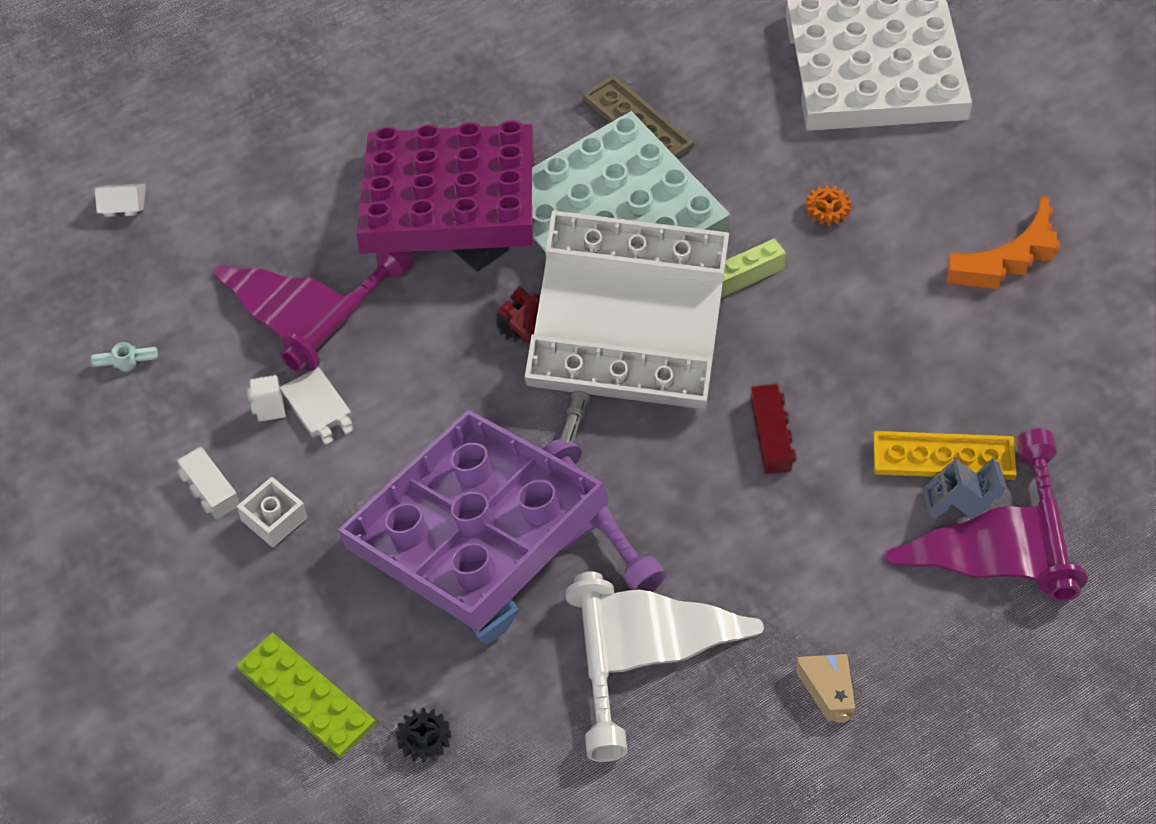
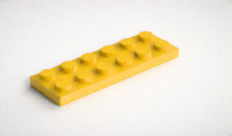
M874 431L873 433L874 474L935 477L955 458L977 473L993 458L1000 463L1004 480H1015L1014 436Z

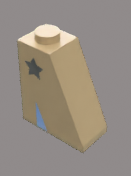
M847 654L797 657L796 673L827 721L843 723L853 720L855 703Z

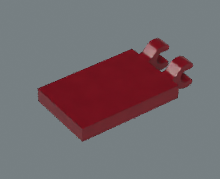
M519 286L510 298L523 306L517 310L510 302L506 301L497 312L502 317L510 319L507 325L530 344L531 336L535 332L540 296L536 292L530 296Z

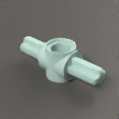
M121 342L116 344L109 353L93 354L91 356V363L93 367L113 365L114 368H118L121 371H130L138 365V361L157 359L158 350L156 347L136 349L135 346H131L129 343Z

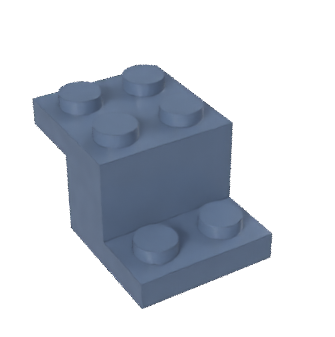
M955 458L923 487V493L928 514L934 519L940 514L945 513L950 508V505L953 504L973 520L978 514L983 513L995 499L1000 498L1007 487L1000 463L992 458L975 473Z

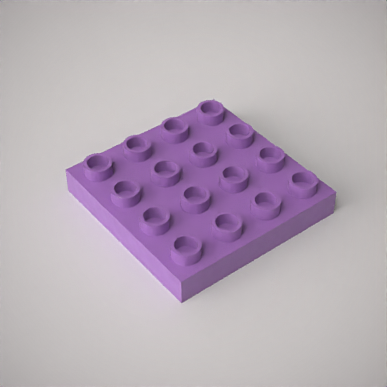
M467 410L342 525L338 532L348 550L479 632L609 502L602 481L480 415Z

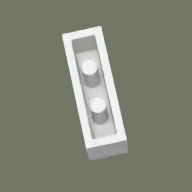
M202 447L177 460L180 468L177 471L178 475L184 483L188 481L190 484L189 489L195 498L200 497L202 500L200 503L207 514L211 512L214 518L218 519L237 508V505L240 504L237 493Z

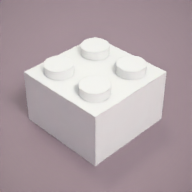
M273 477L269 478L237 505L241 521L272 548L307 519L304 503Z

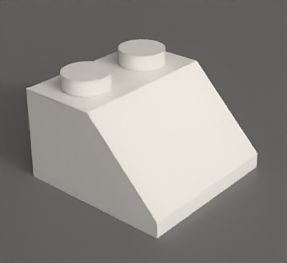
M145 183L104 185L95 188L97 213H103L104 217L117 216L116 212H124L125 216L137 215V211H141L144 208Z

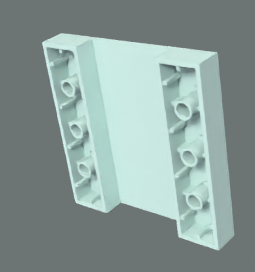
M632 111L532 167L533 238L544 251H546L552 211L720 232L731 230L730 213Z

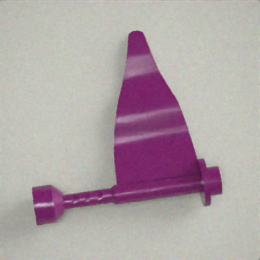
M409 252L376 253L377 268L353 292L348 293L346 296L333 291L316 279L288 278L259 268L236 269L220 265L214 269L213 275L237 296L252 318L270 328L282 339L284 348L281 352L282 360L289 368L300 372L303 368L309 371L315 370L320 364L315 350L361 306V302L386 277L401 278L414 265V261Z
M1034 428L1021 433L1016 440L1020 460L1034 468L1040 500L1038 506L1025 508L1002 506L984 512L973 520L970 519L963 523L935 529L908 544L888 549L885 553L888 564L910 567H938L971 578H1026L1036 580L1039 589L1044 593L1050 594V597L1055 601H1069L1076 598L1080 594V589L1086 585L1088 577L1083 567L1069 564L1058 503L1054 499L1047 465L1057 454L1054 434L1048 429Z

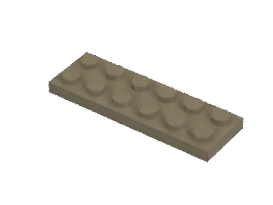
M614 75L583 94V100L610 123L632 111L676 158L694 148V142Z

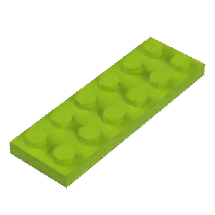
M273 632L237 664V668L241 673L340 759L376 725L374 718Z

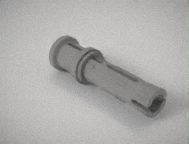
M574 391L571 394L572 401L570 407L566 409L565 414L567 418L560 439L565 443L574 441L579 423L585 418L586 414L584 411L586 405L591 400V397L585 392Z

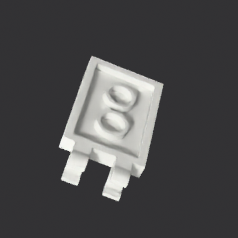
M319 367L280 387L282 395L312 438L319 435L324 444L328 445L334 442V439L331 437L333 434L330 428L339 424L345 435L354 431L351 426L352 421L350 418L352 413Z

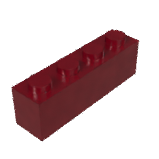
M778 384L751 386L750 403L764 475L792 472V465L796 462L795 448L791 449L790 443H792L791 429L787 430L786 424H789L788 412L783 411V406H785L784 393L779 391Z

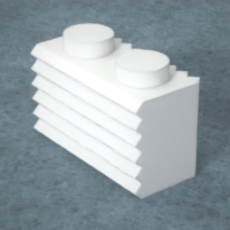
M271 375L264 378L260 377L259 379L255 378V380L251 379V388H247V395L251 404L252 414H257L258 421L286 417L277 375L273 377Z

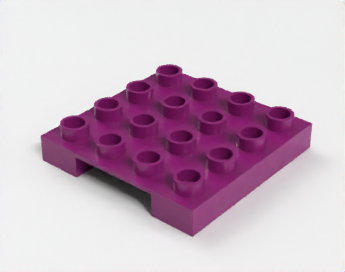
M508 120L502 122L499 126H480L474 122H467L459 125L457 128H439L436 125L426 124L419 126L416 130L398 131L394 127L385 126L376 129L374 132H368L356 230L359 254L533 246V125L522 124L516 120Z

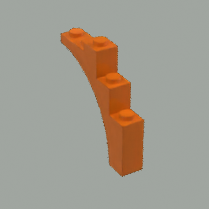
M1040 198L1037 214L1033 222L1025 232L1013 241L984 252L968 254L950 253L946 283L999 289L1000 282L1005 281L1006 273L1026 275L1028 267H1032L1033 260L1053 262L1055 253H1059L1060 240H1057V231H1052V223H1049L1053 212V207H1049V198Z

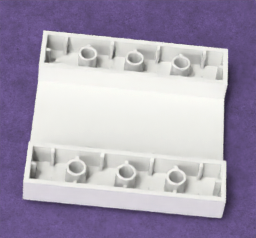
M787 0L786 22L790 43L795 44L802 81L801 103L806 131L969 120L972 100L947 0Z
M552 211L545 251L546 265L535 332L531 336L525 373L526 386L567 392L582 391L590 395L706 410L729 233Z

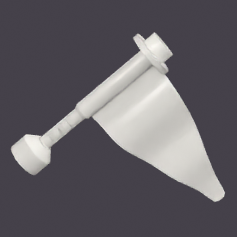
M584 572L578 574L574 578V583L566 589L565 595L569 604L582 607L588 673L593 687L596 724L585 734L587 757L593 761L607 762L620 759L628 752L625 730L611 721L607 686L609 673L624 672L652 664L679 662L718 644L761 635L764 629L762 621L757 618L739 616L712 605L678 601L645 590H628L614 593L613 585L603 580V576L600 573Z

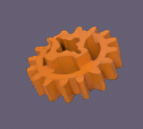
M825 185V189L817 186V191L811 190L810 195L806 196L805 210H807L808 217L813 216V222L819 220L820 225H823L824 222H827L828 226H831L832 222L839 225L840 219L846 221V217L850 215L852 201L849 200V194L844 195V189L837 191V186H834L832 189L828 185Z

